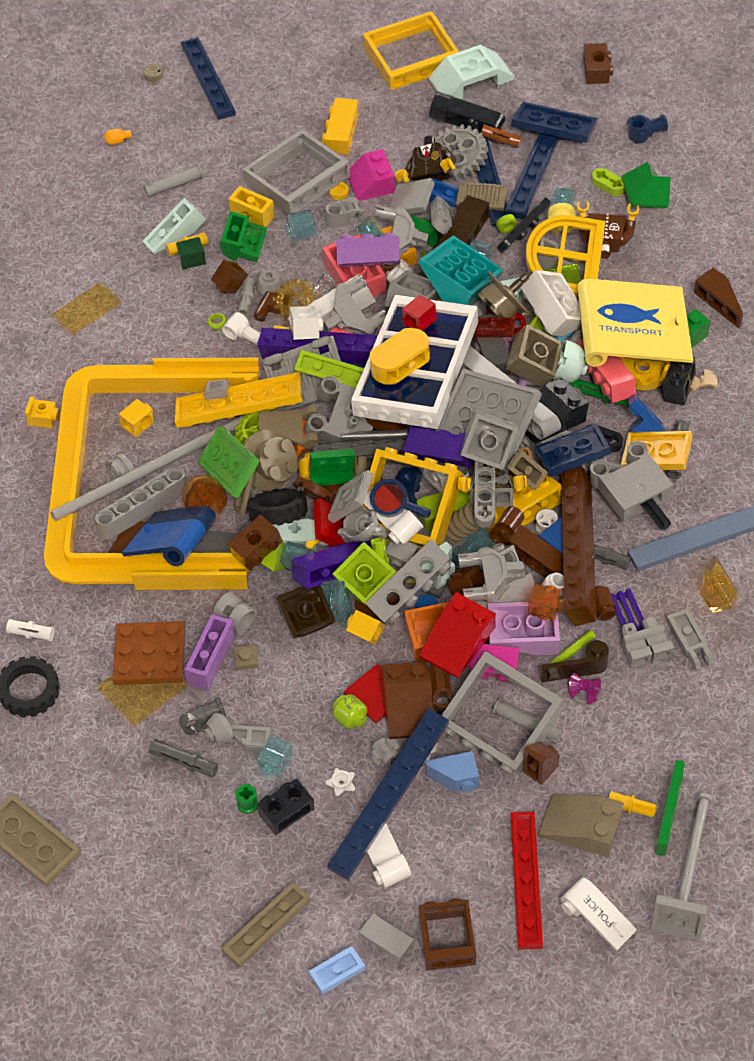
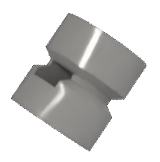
M232 592L224 594L216 603L213 611L214 615L233 620L234 631L238 634L244 633L251 627L257 616L255 609L247 603H243V600Z

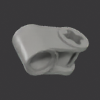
M356 197L331 202L326 206V225L329 228L336 229L349 224H355L365 218V212L363 209H360L359 201Z

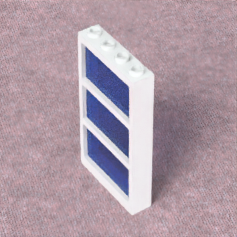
M394 296L373 349L401 330L409 328L403 324L402 308L415 299V297ZM431 300L436 303L437 320L423 330L429 339V362L396 384H382L376 381L371 374L369 356L351 399L353 416L438 429L478 324L477 306Z

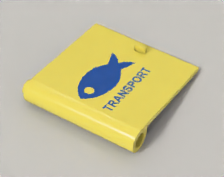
M584 279L579 282L577 289L585 361L588 365L593 367L601 366L607 361L608 356L693 362L682 287L599 279Z

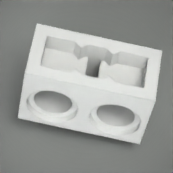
M315 306L289 307L290 329L293 339L319 338V331H323V321L320 312L316 311Z

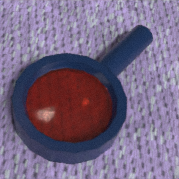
M395 479L381 480L371 489L370 503L376 513L383 517L398 516L405 509L425 518H429L431 510L408 501L407 490L401 482Z

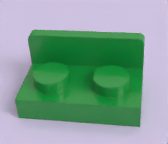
M354 449L310 452L308 466L310 481L320 486L345 484L355 478L353 472L355 461Z

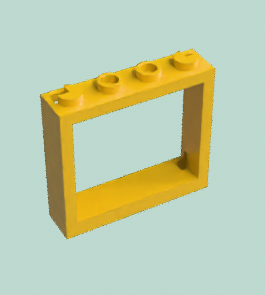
M432 11L363 33V47L390 90L429 78L447 56L459 52ZM430 30L444 51V54L391 71L376 47Z
M385 447V450L376 449L370 468L373 477L367 493L381 480L386 460L449 475L430 537L416 533L408 541L424 546L432 539L438 546L442 545L459 493L457 489L458 477H463L464 473L457 470L458 466L450 463H445V466H441L434 459L425 457L424 461L418 460L417 455L405 452L404 456L397 454L398 451L392 448ZM363 503V505L361 506V508H366V509H368V508L364 505V503Z

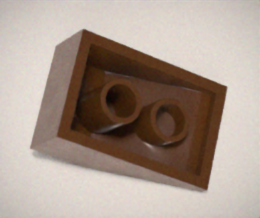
M423 661L382 664L379 683L389 739L410 738L427 710L434 711L428 663Z

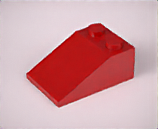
M456 592L439 616L419 653V658L459 679L494 631L496 613Z

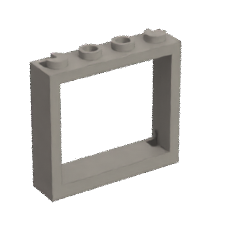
M300 130L243 168L245 183L260 195L273 200L275 206L291 217L329 192L332 188L338 186L339 183L351 177L349 161L304 130ZM302 150H305L329 167L288 196H285L262 179L263 176Z
M485 651L441 716L449 719V725L444 731L448 736L452 738L454 735L462 739L461 744L470 750H473L474 747L480 750V756L492 763L495 760L501 764L499 768L509 774L514 772L520 775L523 771L524 748L527 745L540 741L543 742L567 705L564 699ZM487 668H490L550 706L514 761L452 722Z

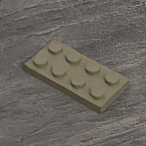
M11 794L0 805V849L44 886L48 887L81 854L80 848L15 795Z

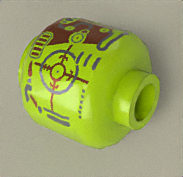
M352 694L341 695L332 706L334 719L347 729L359 728L367 720V706Z

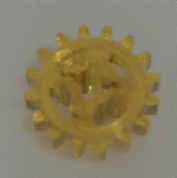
M295 278L294 283L291 279H288L287 285L280 283L281 290L274 291L278 294V297L273 298V301L277 302V305L273 308L279 309L280 312L277 315H285L284 321L287 322L289 321L288 317H290L289 307L306 306L307 297L309 305L315 301L314 297L318 294L311 292L314 287L313 285L307 287L306 280H303L300 284L299 278ZM292 287H298V288H301L302 290L299 291V292H295V291H294L293 289H291V288H292ZM283 296H285V304H284V305H283ZM293 297H298V298H299V299L297 300V303H298V304H296V305H293V304H292L293 301H294Z

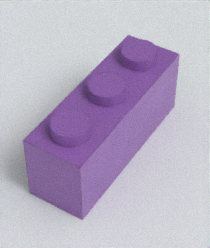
M384 233L382 237L364 234L361 235L362 238L344 235L341 236V239H336L337 265L339 268L401 264L399 236H395L394 233Z
M211 614L185 668L188 685L209 691L234 639L233 620Z

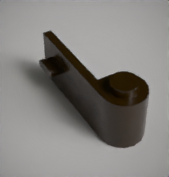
M594 640L587 644L585 658L541 665V683L568 679L573 673L581 677L604 672L607 668L609 655L607 644L600 640Z

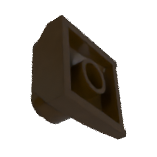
M320 585L308 589L302 586L276 596L279 612L284 617L293 639L320 631L336 622Z

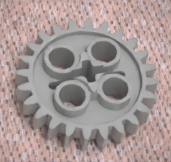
M453 125L452 130L446 127V132L444 133L438 131L439 136H434L435 142L441 143L443 147L448 148L456 157L454 164L456 169L452 170V174L457 182L461 176L465 180L467 179V174L474 176L473 170L480 171L479 165H484L483 159L488 158L486 154L488 152L487 143L482 133H478L477 129L472 131L471 126L464 129L463 125L459 129Z

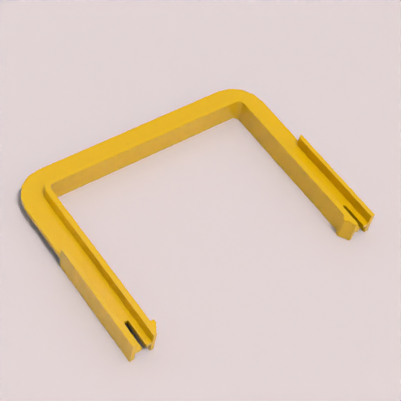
M152 358L153 365H94L74 372L67 380L63 391L44 549L45 567L50 575L60 582L69 584H134L135 590H248L247 572L249 570L232 553H191L180 566L169 564L165 560L163 553L123 557L122 553H74L79 510L57 521L52 518L51 511L80 497L90 401L93 394L205 392L208 381L228 379L230 386L259 380V358Z

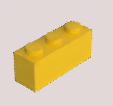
M335 98L334 104L330 105V119L326 120L325 129L327 132L323 133L322 143L337 154L349 155L359 114L358 100Z

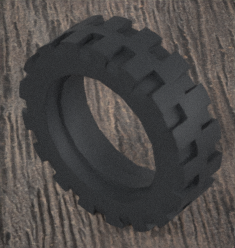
M283 488L282 490L263 491L261 494H255L247 502L250 520L254 521L259 515H262L272 525L277 524V526L283 525V523H293L294 520L298 521L308 513L306 494L301 490L298 491V489L289 490V488Z
M30 656V658L20 657L17 661L9 662V666H4L1 670L0 703L12 715L35 717L39 713L43 714L48 711L49 707L55 704V699L59 697L60 684L57 673L54 671V667L50 663L47 664L46 660L42 658L39 660L35 656ZM28 673L39 674L47 680L46 689L34 699L18 700L9 693L10 685L21 675Z

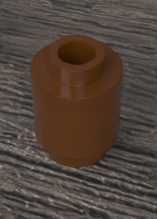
M601 585L595 586L596 617L601 621L609 620L616 615V605L608 587Z

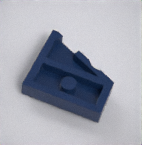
M403 467L398 472L395 480L404 485L408 492V501L416 504L415 492L420 490L419 483L422 480L423 473L417 467ZM389 485L387 489L402 504L403 493L401 489L395 485Z

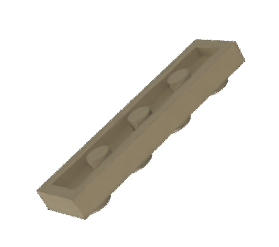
M292 882L222 947V952L241 968L311 902L310 896Z

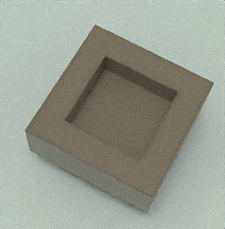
M256 644L233 647L236 671L259 668Z

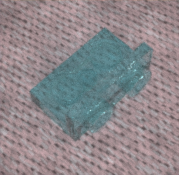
M339 580L323 581L322 589L330 608H334L335 620L339 621L341 628H347V621L352 612V602L345 582Z

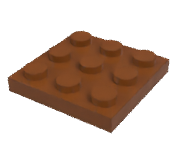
M185 621L116 623L113 684L183 683Z

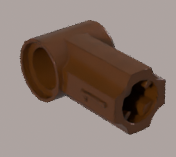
M432 666L429 667L433 706L437 713L443 714L454 698L450 676L445 671ZM445 697L449 700V703L441 705L437 700Z

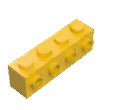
M548 475L545 476L536 490L527 486V488H523L518 493H513V506L519 508L525 515L521 523L522 526L535 520L539 511L543 509L551 510L562 503L561 484ZM495 507V520L492 526L482 527L478 530L483 537L494 545L496 543L490 539L489 532L507 507Z

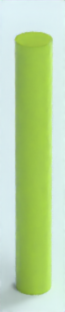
M589 630L549 663L568 660L596 637L595 633Z

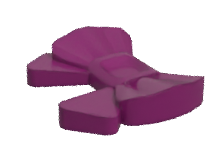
M573 673L569 679L568 689L571 698H574L580 690L587 691V703L589 705L596 702V696H598L601 690V680L599 678L594 680L583 679L578 674Z

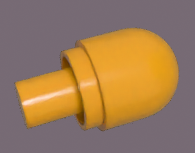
M118 128L108 130L104 134V140L108 145L121 144L124 142V139L132 138L130 130L122 131V129Z

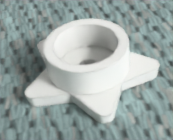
M336 768L332 778L325 781V783L334 788L336 796L341 795L344 791H355V787L351 782L355 773H348Z

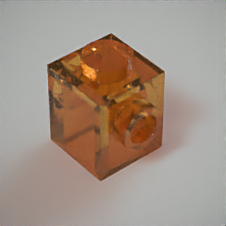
M534 583L528 604V615L536 616L542 620L549 619L555 621L557 613H562L565 601L561 599V589L551 585L544 586Z

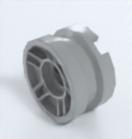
M122 453L116 455L114 460L110 459L105 462L107 472L112 480L134 470L132 463Z

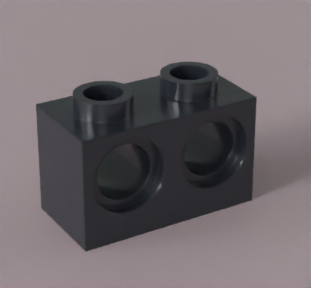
M693 357L692 363L671 361L662 385L664 402L685 406L692 382L696 376L695 357Z
M297 778L291 782L284 783L278 791L272 795H266L257 804L259 816L275 836L315 810L313 797ZM293 797H298V798H299L298 800H295V801L290 800V799L293 798ZM273 810H278V811H279V812L276 813V814L270 813V812L273 811Z

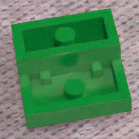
M230 211L220 241L221 251L233 261H237V258L241 257L258 262L268 227L248 222L249 216Z

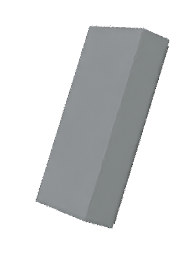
M375 914L371 915L359 931L361 938L401 962L414 944L412 937Z

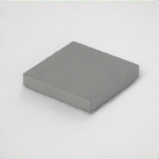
M428 178L397 184L389 208L402 207L408 214L425 212L434 186L433 179Z
M369 470L364 471L338 488L328 520L335 523L363 505L373 477Z

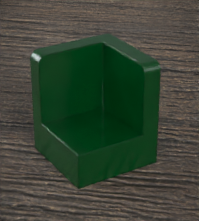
M200 237L176 243L182 270L206 264L205 252Z

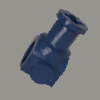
M664 114L653 119H649V117L644 115L629 117L627 120L628 138L635 144L644 143L654 132L668 131L667 118Z

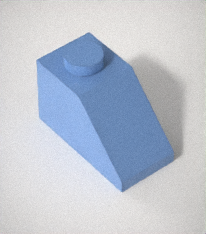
M472 751L426 761L427 777L455 792H470L479 787V773Z

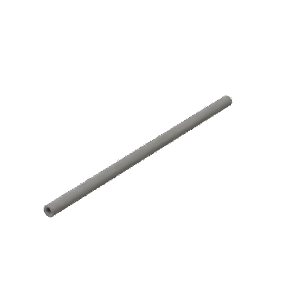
M244 414L221 426L230 433L234 432L236 425H239V419H244ZM217 428L52 510V518L57 521L208 445Z

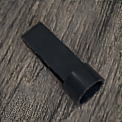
M439 91L436 92L429 111L430 118L459 127L463 125L465 129L471 126L472 131L477 129L478 133H481L483 124L501 129L505 123V116L498 111Z

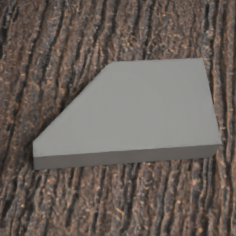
M230 725L234 734L233 737L245 750L269 752L272 734L271 727Z

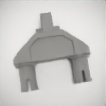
M376 205L374 218L390 220L393 223L391 233L399 236L400 256L409 251L410 247L426 246L428 234L414 228L415 223L404 208L395 207V209Z
M358 275L346 284L339 283L336 286L334 307L330 313L331 318L323 324L327 332L338 327L340 330L344 329V331L355 334L372 335L376 328L383 325L386 318V311L384 309L370 318H365L352 298L353 293L367 286L365 279L362 280V275Z
M482 547L478 549V552L458 554L460 568L477 565L483 567L485 578L483 587L463 589L464 597L474 602L486 600L488 603L497 602L508 590L509 582L525 578L523 562H506L505 556L490 547Z

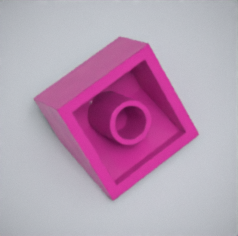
M383 149L364 153L350 167L351 177L348 180L358 201L394 193L395 175Z

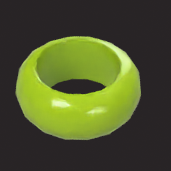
M214 313L208 318V325L214 330L222 329V326L227 322L226 317L221 313ZM214 319L222 320V322L218 324H215L212 321Z

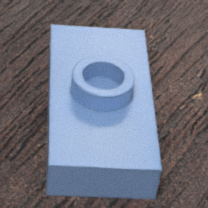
M351 946L311 969L309 976L323 995L364 971L365 965Z

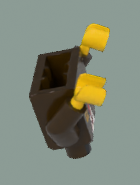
M426 136L423 139L424 146L414 148L413 155L406 167L395 172L396 180L400 183L401 180L409 182V178L413 181L428 178L441 181L453 178L452 170L456 169L454 166L456 157L448 148L443 147L439 142H435L434 136Z

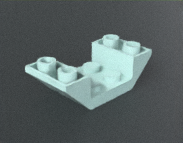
M478 45L447 56L430 75L429 81L436 91L462 99L464 86L492 77L498 86L515 80V76L498 53Z

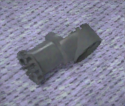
M218 697L213 702L203 706L198 705L196 706L197 709L185 712L186 714L180 717L181 720L179 722L185 734L194 735L200 732L203 725L206 724L214 713H221L224 716L226 714L224 708H221L223 704ZM197 720L194 725L186 726L188 722Z

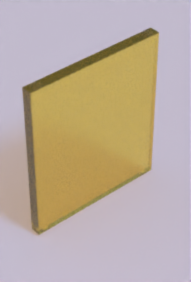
M112 675L99 684L97 688L130 721V724L135 726L189 685L184 679L183 683L114 685Z

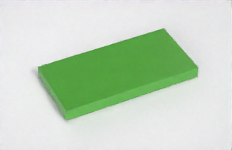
M220 425L198 460V463L231 496L236 498L239 497L260 462L236 437Z

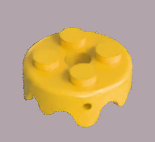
M619 357L635 377L636 390L648 391L663 385L670 361ZM645 366L648 370L642 371L638 367Z

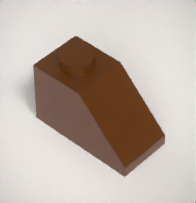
M541 741L527 745L524 748L523 773L542 785L559 766L560 754H558L554 747L547 746Z

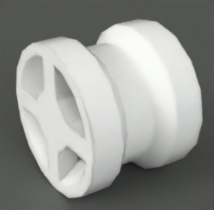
M543 509L537 513L535 529L539 535L558 520L555 511Z

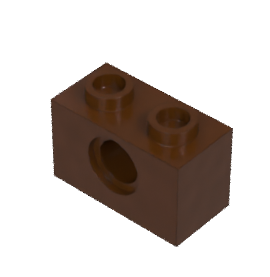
M607 43L584 44L583 62L586 84L609 83L610 76H613V64H609L612 56L611 51L607 49Z
M259 515L227 545L232 555L248 570H252L269 553L276 550L283 540L278 529L262 515Z

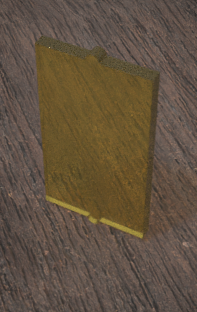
M98 283L53 313V317L61 323L62 327L67 328L74 335L119 305L121 300L113 294L112 290H108L102 283Z

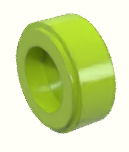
M511 214L501 217L496 223L499 232L504 234L511 232L517 226V221Z

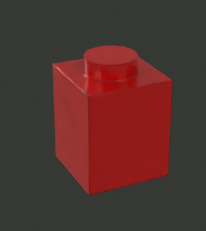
M418 295L402 308L403 324L409 328L423 331L437 320L436 303L421 295Z

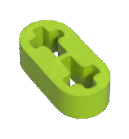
M597 168L592 172V183L596 187L613 196H621L625 193L621 177L604 168Z

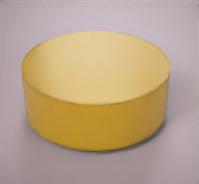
M344 182L339 183L338 186L329 191L330 197L335 200L345 199L349 195L348 185Z

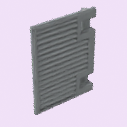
M324 336L293 350L266 357L262 363L267 379L296 373L294 368L301 349L341 361L334 336ZM328 345L330 351L320 354L319 347ZM281 362L282 369L273 372L271 365ZM301 373L303 402L295 405L280 406L276 409L278 411L292 410L320 400L317 396V388L322 379ZM324 386L327 391L332 392L330 387Z

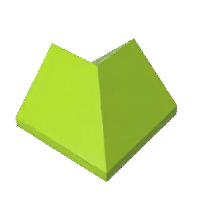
M363 542L332 575L351 597L366 605L365 603L397 571Z

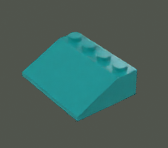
M454 235L426 254L418 262L443 302L470 306L481 299L477 294L492 283L488 271L499 279L504 270Z

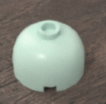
M564 340L556 375L552 380L563 378L567 383H572L578 380L580 375L586 374L588 364L585 362V352L580 345Z

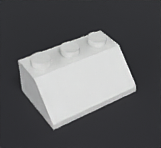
M536 270L529 277V280L523 283L521 289L524 292V297L533 306L534 313L543 322L547 333L555 336H565L582 328L579 300L561 273Z

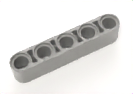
M178 467L170 468L99 511L95 516L99 538L105 540L114 538L185 494L187 491L185 471Z

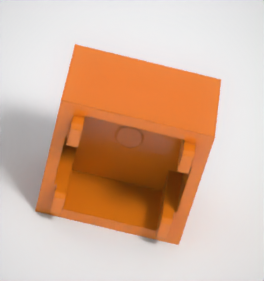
M448 602L404 611V625L415 662L424 661L419 658V653Z

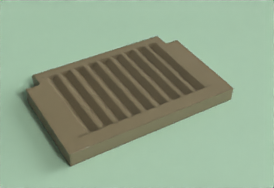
M464 182V185H459L456 207L469 195L489 202V210L504 211L507 189H504V185Z

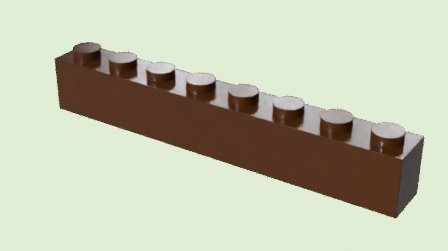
M582 466L561 473L564 611L575 627L596 621L592 485Z

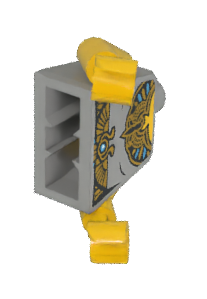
M475 469L473 476L458 477L457 483L458 490H461L463 494H470V503H474ZM495 469V507L513 506V493H518L523 488H527L526 475L512 477L508 473ZM481 475L479 477V480L482 482H488L491 479L488 475ZM486 493L479 495V499L483 501H487L491 498V496Z

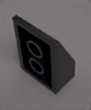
M563 378L544 385L540 389L542 395L539 402L558 417L561 429L542 440L535 437L528 430H526L525 435L534 444H537L586 422L589 401Z

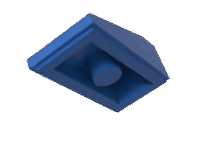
M433 179L434 186L429 202H432L439 196L449 206L458 208L456 207L459 189Z

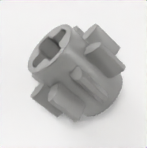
M388 738L377 740L373 744V751L371 752L373 754L372 759L377 766L382 764L384 767H391L400 753L399 744L395 739L391 741Z

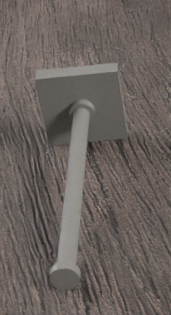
M700 793L697 797L699 804L678 899L657 894L651 930L696 941L701 940L708 906L688 902L707 809L708 805L712 802V796L707 793Z

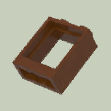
M455 898L448 902L437 903L429 901L419 905V920L426 971L476 965V948L469 901ZM463 917L467 946L430 950L427 921Z

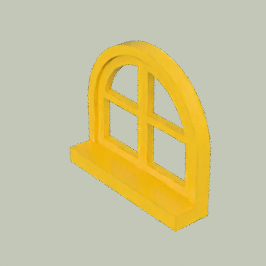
M571 215L555 216L543 221L533 230L527 242L525 257L528 269L532 274L536 270L543 271L537 260V254L559 257L557 273H561L563 258L586 262L583 280L598 279L605 221ZM563 227L560 249L538 246L540 239L546 233ZM567 227L590 231L587 254L564 250ZM568 283L575 296L578 297V284Z

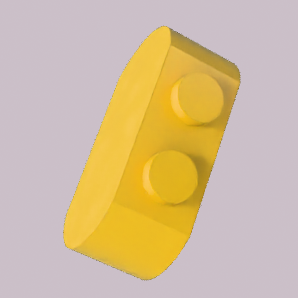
M406 328L371 350L370 364L373 378L382 384H396L429 362V339L426 333L419 329Z

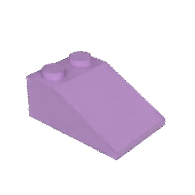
M557 601L488 603V609L496 613V626L489 636L490 645L519 648V652L531 655H559L560 633Z

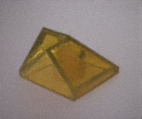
M717 556L711 558L704 571L701 595L712 613L732 608L739 596V592Z

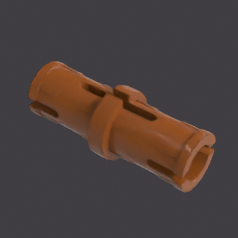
M483 124L481 130L483 137L495 140L498 144L505 143L516 148L519 146L520 135L506 132L503 128L497 129Z

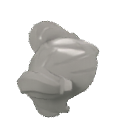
M361 507L346 515L343 521V528L338 530V534L346 543L352 541L366 542L374 537L387 539L389 534L386 528L379 525L375 510Z

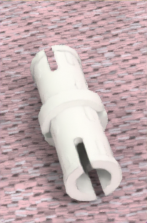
M9 619L6 632L25 636L26 639L37 638L52 641L54 627L37 625L34 621L27 623ZM22 628L36 630L38 632L23 630Z

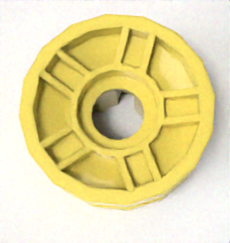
M557 203L548 209V219L560 215L576 216V210L570 204ZM563 227L556 228L551 231L554 233H559V231H563ZM567 227V233L574 230V228Z

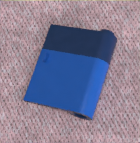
M207 506L154 512L124 549L122 555L125 557L162 552L169 564L180 566L216 520V514Z

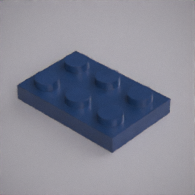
M597 424L535 446L536 453L548 472L549 477L612 454L610 446Z

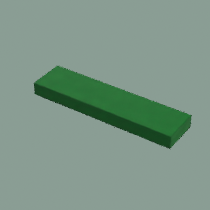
M676 760L657 843L656 854L661 856L666 855L683 778L685 763L681 760Z

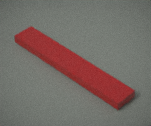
M535 811L511 812L518 950L543 949Z

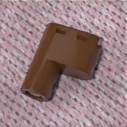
M271 291L265 292L253 315L254 319L264 322L269 312L279 315L283 314L287 306V297Z

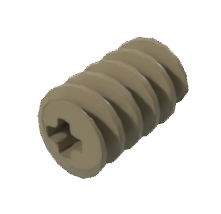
M468 503L452 514L446 533V538L450 543L458 544L482 528L474 520V503ZM482 508V518L486 519L487 511Z

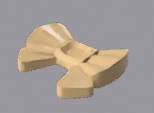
M704 369V376L702 375L701 378L695 376L690 391L694 392L703 386L717 388V378L713 375V371Z

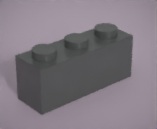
M495 313L478 316V324L472 337L473 349L504 374L510 375L511 371L506 369L509 352Z

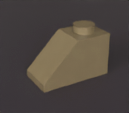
M520 449L506 467L513 476L526 475L527 486L533 490H536L548 474L545 469Z

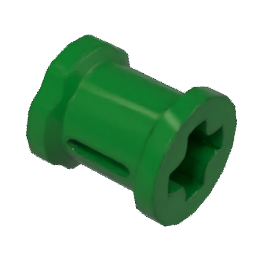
M250 784L241 785L235 792L238 810L244 814H251L258 808L257 791Z

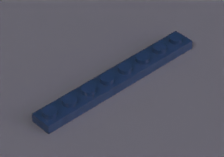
M430 709L427 710L327 865L328 870L348 881L350 880L449 725V719Z

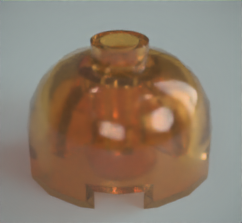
M202 474L193 477L185 485L182 493L185 508L207 506L215 514H220L223 511L228 500L226 490L222 487L219 480L211 475Z

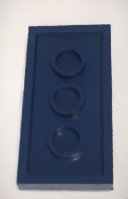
M523 101L512 118L511 126L517 127L520 130L535 131L538 134L553 135L560 139L566 138L578 143H587L597 125L598 118Z

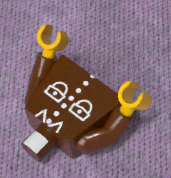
M580 201L578 202L576 209L580 213V217L605 221L601 258H609L611 252H619L620 247L625 246L633 238L636 225L635 217L640 213L638 205L637 211L634 213L630 212L631 204L628 205L629 219H627L626 215L588 213V216H586L589 202L586 201V209H581L579 206ZM579 229L580 236L588 244L590 231Z

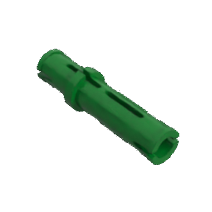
M581 379L568 383L572 387L579 388L583 394L602 399L608 404L611 402L607 396L602 394L599 385ZM582 386L587 387V388H590V389H594V390H597V391L595 392V391H592V390H589V389H586V388H582ZM628 398L618 402H614L615 404L625 406L626 408L630 406Z

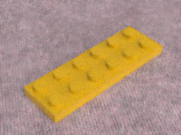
M296 372L230 386L225 398L206 400L204 392L177 397L175 407L176 427H191L194 424L210 423L218 419H229L237 415L253 414L256 411L273 410L280 406L295 405L303 402L301 373Z

